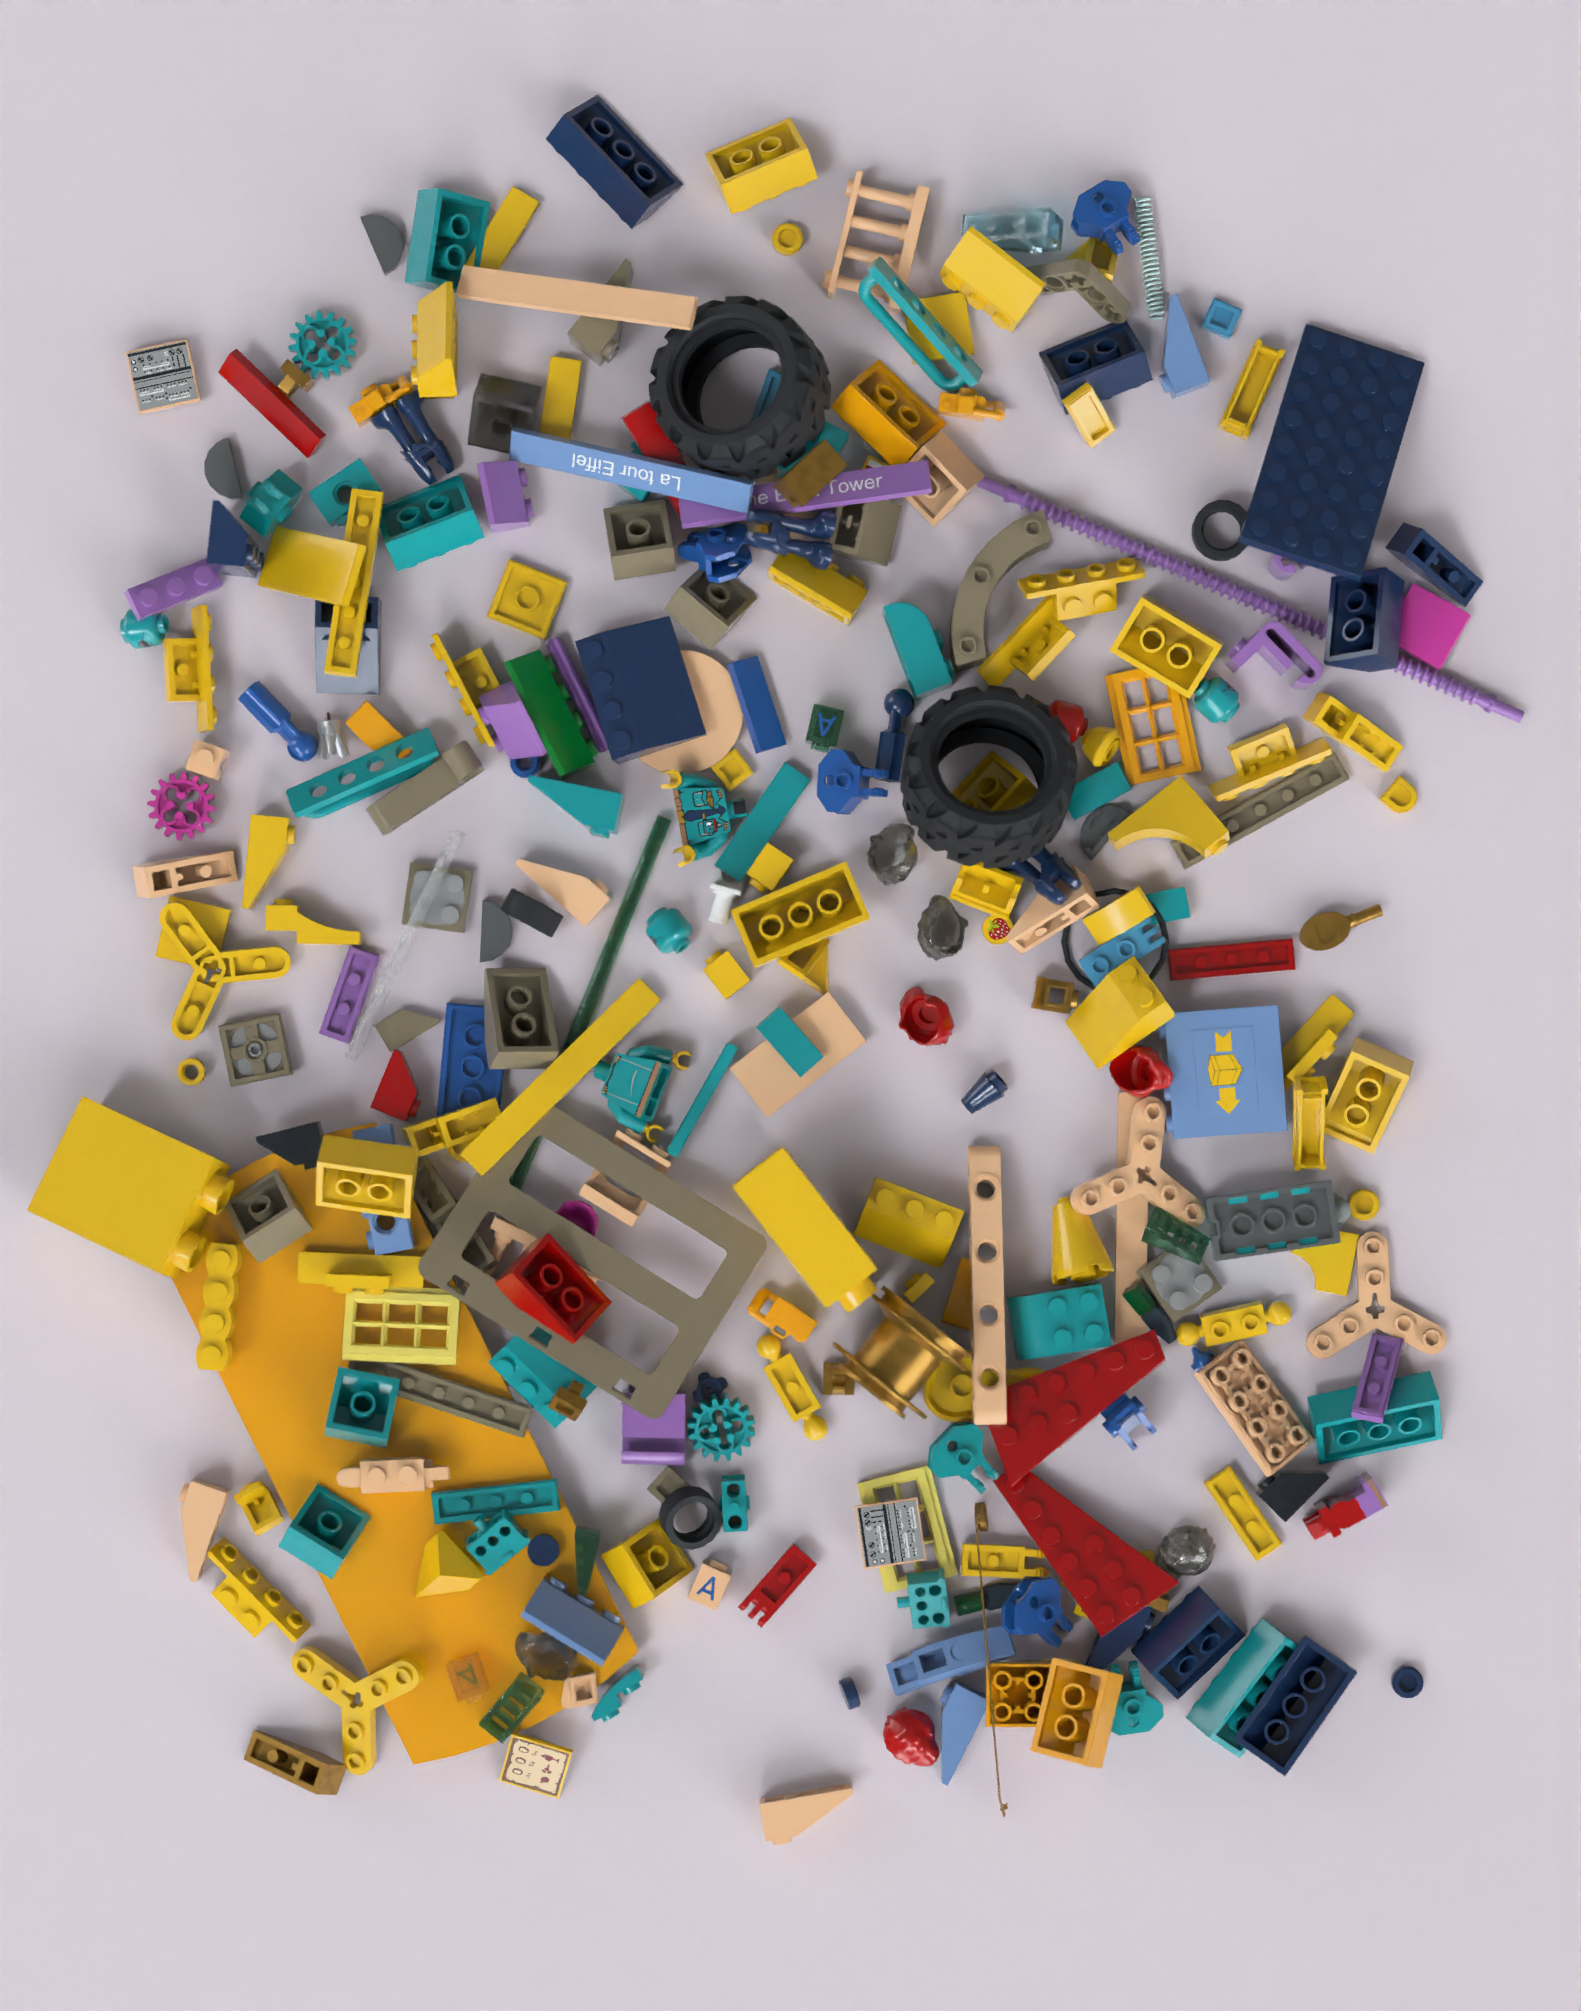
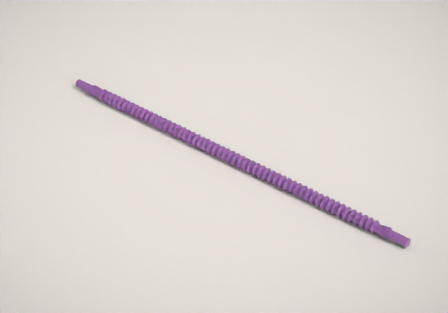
M986 476L977 484V487L1003 497L1002 501L1006 503L1012 502L1021 505V510L1026 507L1029 509L1028 512L1032 513L1033 511L1037 512L1044 509L1046 520L1052 518L1054 524L1061 522L1063 528L1067 525L1070 526V531L1077 529L1079 535L1086 533L1088 539L1093 536L1095 537V542L1102 540L1104 546L1111 544L1112 549L1118 547L1120 548V553L1127 551L1129 557L1134 554L1137 556V560L1145 559V564L1152 562L1154 568L1159 565L1162 567V571H1165V569L1170 570V575H1173L1175 572L1178 574V578L1186 577L1187 582L1194 580L1195 586L1200 583L1203 585V589L1210 587L1212 593L1219 591L1221 597L1225 594L1228 595V600L1235 598L1237 604L1244 602L1245 607L1253 606V611L1260 609L1262 615L1269 613L1270 618L1276 616L1278 617V622L1285 620L1287 626L1292 623L1295 625V629L1301 627L1303 628V633L1310 631L1311 636L1317 634L1320 640L1326 638L1327 622L1322 624L1320 618L1315 621L1313 620V615L1306 617L1304 616V611L1297 613L1295 607L1290 610L1287 604H1284V606L1279 605V600L1272 602L1271 597L1265 599L1262 593L1259 595L1254 594V589L1249 592L1246 590V586L1239 588L1237 582L1230 584V579L1228 578L1224 581L1221 579V575L1214 577L1212 571L1205 573V568L1198 570L1196 564L1189 566L1187 560L1183 563L1179 561L1180 557L1173 559L1171 558V553L1164 555L1162 549L1157 552L1155 551V546L1148 548L1146 547V542L1139 544L1137 538L1132 541L1130 540V535L1126 537L1121 536V531L1116 534L1113 532V528L1106 530L1104 524L1101 526L1096 525V520L1091 523L1088 521V517L1081 519L1079 513L1072 515V510L1065 512L1063 506L1056 508L1054 502L1051 505L1047 504V499L1040 501L1038 500V495L1031 497L1029 491L1026 494L1020 492L1012 484L1007 486ZM1404 655L1398 657L1397 668H1394L1395 673L1402 671L1403 676L1411 675V680L1418 678L1420 684L1425 681L1428 687L1436 686V691L1443 689L1445 695L1450 692L1453 698L1461 697V702L1466 699L1469 701V705L1475 703L1487 713L1493 711L1518 723L1521 722L1524 711L1497 700L1496 695L1483 694L1479 692L1478 687L1471 689V684L1464 686L1462 685V680L1455 682L1453 676L1448 679L1446 678V673L1439 675L1437 674V669L1430 671L1428 665L1423 668L1421 667V662L1417 664L1412 663V658L1407 661L1404 659Z

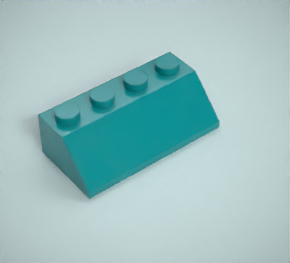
M1430 1371L1413 1373L1394 1379L1383 1424L1352 1418L1351 1411L1358 1386L1307 1397L1309 1419L1319 1465L1442 1439L1440 1399Z
M1261 1618L1258 1624L1251 1629L1248 1637L1238 1650L1231 1655L1230 1660L1222 1671L1214 1677L1211 1685L1202 1697L1194 1703L1192 1710L1185 1718L1208 1738L1241 1758L1247 1749L1234 1741L1233 1738L1298 1644L1268 1621Z

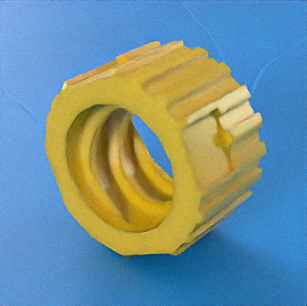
M196 1058L183 1060L177 1068L179 1080L183 1084L190 1086L202 1083L206 1077L205 1064ZM195 1065L198 1068L199 1073L195 1079L186 1077L185 1069L187 1066Z

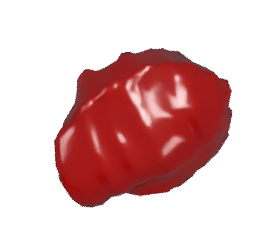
M920 986L906 991L899 1003L901 1016L898 1024L899 1028L906 1032L910 1040L915 1041L919 1045L946 1044L955 1027L947 1003L935 995L925 994Z
M1133 1046L1110 1062L1109 1071L1115 1084L1135 1098H1144L1154 1090L1168 1088L1173 1081L1170 1067L1162 1061L1159 1054L1151 1047Z
M903 1707L887 1716L883 1737L886 1749L893 1754L894 1758L901 1760L905 1764L924 1767L931 1766L937 1761L940 1751L935 1741V1726L927 1714L919 1710Z

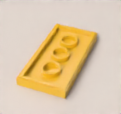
M276 526L258 586L348 607L367 547L353 542Z

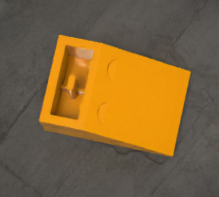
M1052 1659L989 1663L995 1727H1036ZM1062 1659L1081 1664L1079 1659ZM986 1663V1727H993L988 1667Z

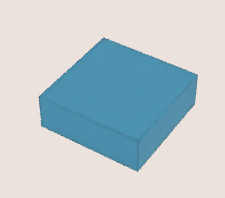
M1214 297L1200 328L1229 340L1242 309Z

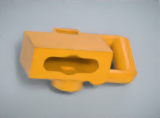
M405 375L399 376L396 381L389 385L382 384L379 387L376 383L371 384L360 392L361 400L349 406L348 409L359 427L370 422L372 418L391 405L396 406L398 398L412 392L413 385Z
M959 388L956 394L940 392L937 415L982 422L984 417L1001 421L1005 417L1006 405L1002 401H988L982 396H977V390Z
M766 1288L759 1289L747 1307L749 1315L771 1329L770 1332L782 1340L791 1334L794 1336L793 1339L799 1343L800 1341L805 1343L818 1321ZM769 1299L774 1304L767 1314L763 1315L759 1311L766 1300ZM775 1325L786 1331L784 1336L773 1329Z

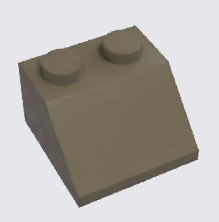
M665 499L603 509L614 580L676 571L674 547Z
M698 569L678 588L664 610L712 650L753 605L757 597L735 578L721 583L710 582L707 580L705 571Z
M277 1169L230 1198L226 1205V1209L242 1243L259 1263L313 1230L303 1208Z

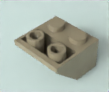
M888 500L836 507V526L833 535L828 540L833 548L832 554L887 567L902 506Z

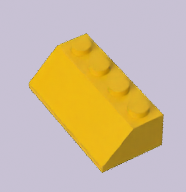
M846 861L730 910L754 968L871 919Z

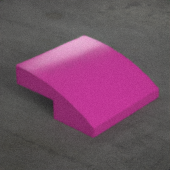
M1413 583L1403 599L1399 648L1410 653L1413 658L1441 670L1469 622L1471 615Z

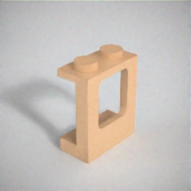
M629 1128L625 1132L621 1130L616 1132L611 1142L621 1148L626 1144H630L656 1161L654 1167L656 1170L663 1174L667 1172L672 1164L667 1159L670 1155L668 1152L655 1144L651 1149L640 1143L643 1137ZM596 1169L593 1170L579 1192L580 1196L630 1227H633L648 1203L638 1195L631 1196L608 1182L606 1176Z

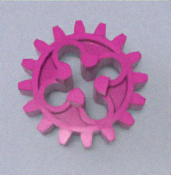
M182 772L180 779H177L175 774L171 773L169 774L170 782L167 783L160 779L158 782L161 789L159 791L151 789L150 791L156 798L155 801H147V805L155 808V811L149 814V818H158L159 821L154 827L158 830L165 827L164 836L170 837L173 832H176L177 840L182 841L184 833H187L190 839H195V830L205 833L206 830L203 824L205 822L213 824L214 820L208 815L209 812L217 811V808L211 806L209 802L216 797L214 794H206L210 787L209 784L198 785L200 777L195 775L189 781L188 773ZM170 789H175L177 791V798L184 802L190 799L192 791H198L199 799L186 804L187 810L197 815V821L194 824H189L188 816L181 811L175 813V819L172 822L166 821V813L168 811H176L179 807L176 802L168 799L167 792Z

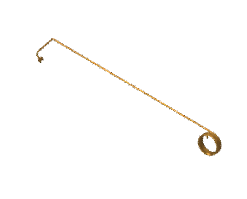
M978 1502L974 1506L993 1739L1000 1811H1002L1003 1817H1005L1008 1803L1002 1804L1000 1797L978 1531L988 1532V1519L985 1503Z

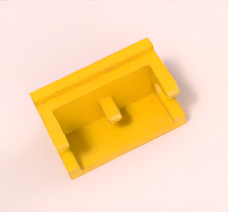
M982 862L973 866L962 864L949 898L1008 920L1024 879L997 868H983L984 863Z

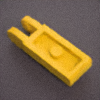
M962 1543L961 1575L980 1576L977 1543ZM979 1544L982 1577L1024 1578V1576H1049V1569L1045 1567L1024 1568L1025 1556L1045 1558L1039 1548H1025L1022 1545Z

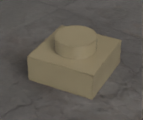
M667 1465L647 1487V1490L663 1503L666 1497L676 1489L691 1485Z

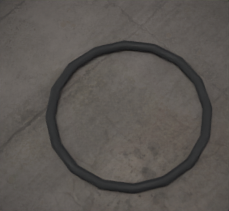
M1111 888L1096 891L1095 895L1097 898L1113 894L1122 895L1129 890ZM1149 901L1156 911L1153 915L1160 923L1161 934L1167 940L1162 944L1159 961L1148 975L1153 980L1166 961L1169 937L1165 920L1155 905ZM1070 924L1063 929L1061 939L1065 962L1077 980L1094 990L1096 987L1093 983L1081 975L1071 960L1067 942Z

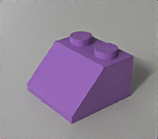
M516 461L477 463L488 522L493 533L530 526L529 518L534 517L531 498L525 499L523 487L528 486L525 468L519 469Z
M512 680L479 696L483 707L479 708L478 712L485 726L492 724L496 733L491 735L499 752L505 750L509 759L536 757L547 754V750Z

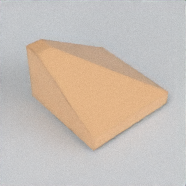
M595 1671L565 1677L561 1698L562 1707L576 1708L599 1703Z

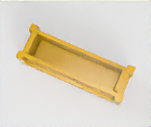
M1258 338L1252 347L1217 427L1244 440L1248 438L1251 432L1250 430L1286 352L1281 348L1279 351L1262 344L1263 341Z
M1325 1076L1293 1077L1292 1162L1294 1171H1301V1168L1326 1170L1324 1126L1325 1095L1328 1094V1086Z

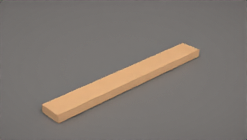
M463 265L456 295L460 299L692 331L699 304L697 297L466 265Z
M1118 1092L1117 1167L1126 1164L1132 1110L1137 1100L1141 1099L1123 1092ZM1146 1168L1136 1170V1173L1139 1175L1137 1181L1145 1180L1148 1182L1149 1179L1145 1175ZM1140 1194L1116 1204L1114 1343H1120L1146 1333V1323L1141 1319V1315L1139 1316L1122 1295L1126 1288L1138 1282L1147 1290L1136 1273L1137 1270L1147 1264L1148 1201Z

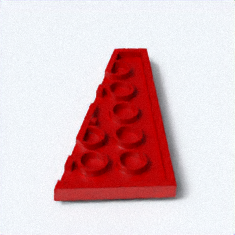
M1155 1330L1006 1386V1424L988 1425L1011 1487L1091 1423L1106 1408L1119 1400L1129 1389L1166 1361Z
M1006 1472L996 1480H993L999 1492L1101 1638L1179 1584L1177 1580L1033 1473H1027L1013 1487L1010 1485Z

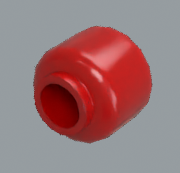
M1055 700L1050 705H1046L1051 717L1056 714L1069 731L1071 744L1076 742L1079 736L1084 735L1088 728V718H1084V711L1081 706L1062 700Z

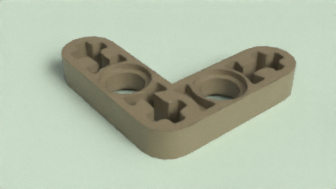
M1070 259L1025 267L1046 283L1040 296L1075 290L1106 321L1121 324L1127 320L1131 308L1130 302L1090 262L1083 259Z

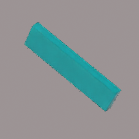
M784 762L714 866L741 883L758 855L772 838L811 779Z
M726 1043L670 1142L667 1152L673 1156L678 1157L738 1050V1047Z
M557 1478L431 1493L434 1524L471 1521L478 1516H481L483 1519H489L503 1508L511 1516L561 1510Z

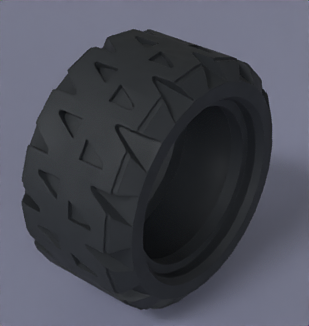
M750 296L725 297V302L711 300L698 306L692 331L671 328L664 338L668 343L666 346L657 349L650 369V373L655 377V380L649 383L651 408L657 413L655 419L665 435L702 469L736 477L745 475L749 480L762 478L774 474L777 465L780 464L785 469L805 453L808 439L812 443L815 442L825 424L824 410H829L832 388L827 376L829 375V369L823 354L814 344V341L780 307L764 299L758 301ZM764 348L777 352L781 366V378L778 391L769 407L758 418L738 428L715 429L705 426L701 415L700 399L703 386L712 370L723 359L740 350Z
M988 685V689L985 692L977 686L954 691L951 694L950 700L941 698L923 713L922 721L916 723L908 741L900 791L903 793L902 806L911 825L919 828L917 835L932 850L936 852L947 851L946 858L966 866H973L984 862L983 868L1007 867L1016 859L1021 863L1038 854L1046 843H1051L1062 827L1076 784L1078 764L1075 746L1071 745L1069 731L1056 714L1051 717L1048 707L1025 693L1024 698H1021L1012 688ZM991 743L1000 745L1015 752L1028 764L1035 776L1038 791L1027 802L1010 810L997 812L979 810L961 802L948 790L941 778L938 765L949 753L968 744Z

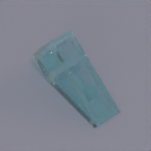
M1050 207L963 215L961 239L972 226L1002 250L1028 253L1059 251L1062 248L1064 221Z

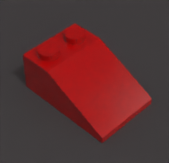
M549 1233L532 1242L495 1281V1285L517 1308L572 1344L579 1340L612 1303Z

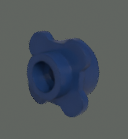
M708 1372L700 1373L698 1375L699 1384L697 1390L693 1392V1398L696 1402H700L702 1398L707 1402H711V1395L715 1393L718 1400L722 1399L723 1390L728 1386L727 1380L724 1377H712ZM712 1387L713 1392H708L707 1388Z

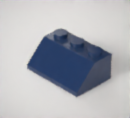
M1127 320L1121 324H1108L1038 353L1055 397L1065 415L1069 413L1062 400L1086 382L1092 386L1097 397L1102 401L1153 380L1145 350Z
M213 500L206 563L221 575L256 578L257 570L262 571L264 553L260 552V547L235 516L219 500Z
M1386 567L1363 571L1359 582L1342 576L1331 577L1323 662L1325 665L1364 672L1397 668L1404 580Z
M1198 1586L1191 1593L1187 1594L1174 1610L1164 1616L1153 1630L1142 1637L1138 1644L1130 1651L1150 1674L1178 1700L1226 1655L1245 1634Z

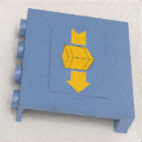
M1278 1005L1177 1012L1175 1017L1159 1027L1160 1039H1166L1167 1051L1161 1052L1162 1061L1170 1067L1173 1074V1081L1168 1088L1164 1089L1165 1102L1171 1101L1172 1114H1166L1167 1132H1173L1174 1139L1288 1131Z

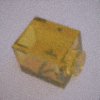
M478 1651L447 1662L445 1667L457 1702L466 1700L467 1704H471L485 1698L484 1693L488 1692L490 1686Z

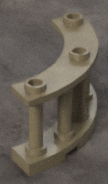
M1044 509L1026 515L1001 530L983 547L969 566L960 584L950 622V657L955 673L980 666L984 663V658H987L983 633L985 612L991 594L1001 579L1024 559L1049 548L1047 542L1052 541Z

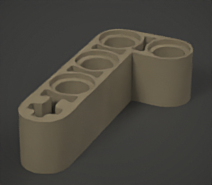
M466 740L442 754L443 758L404 782L366 809L383 836L394 831L485 770Z

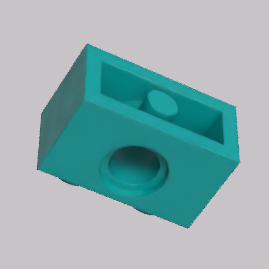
M360 458L308 492L332 528L336 525L341 528L347 523L349 503H342L340 501V493L344 489L355 488L382 492Z

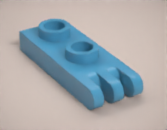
M1151 916L1078 960L1095 987L1108 973L1132 956L1139 960L1167 941L1164 936L1156 938L1153 942L1151 941L1150 937L1160 931L1157 925L1147 931L1144 930L1143 927L1153 920Z

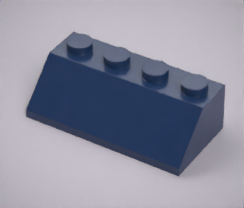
M598 94L565 113L546 138L556 152L576 170L577 174L597 192L599 197L631 229L651 217L683 185Z
M1305 1635L1240 1727L1233 1740L1286 1776L1357 1674L1356 1669Z

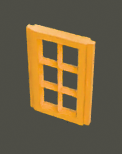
M1134 669L1104 676L1115 729L1118 730L1121 737L1119 748L1124 772L1131 785L1201 771L1188 704L1184 695L1166 685L1169 700L1152 703L1147 679L1152 678V676L1144 671ZM1141 680L1146 705L1129 708L1124 683ZM1170 707L1175 732L1158 735L1153 710ZM1147 712L1152 737L1136 740L1130 715ZM1177 739L1182 763L1165 767L1160 742ZM1154 743L1159 768L1142 772L1137 747Z

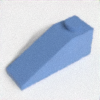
M1177 293L1171 295L1168 301L1161 369L1163 374L1159 375L1164 392H1170L1172 399L1206 387L1210 382Z
M957 1680L954 1681L952 1687L946 1685L939 1699V1702L943 1703L941 1707V1781L947 1786L986 1711V1695Z

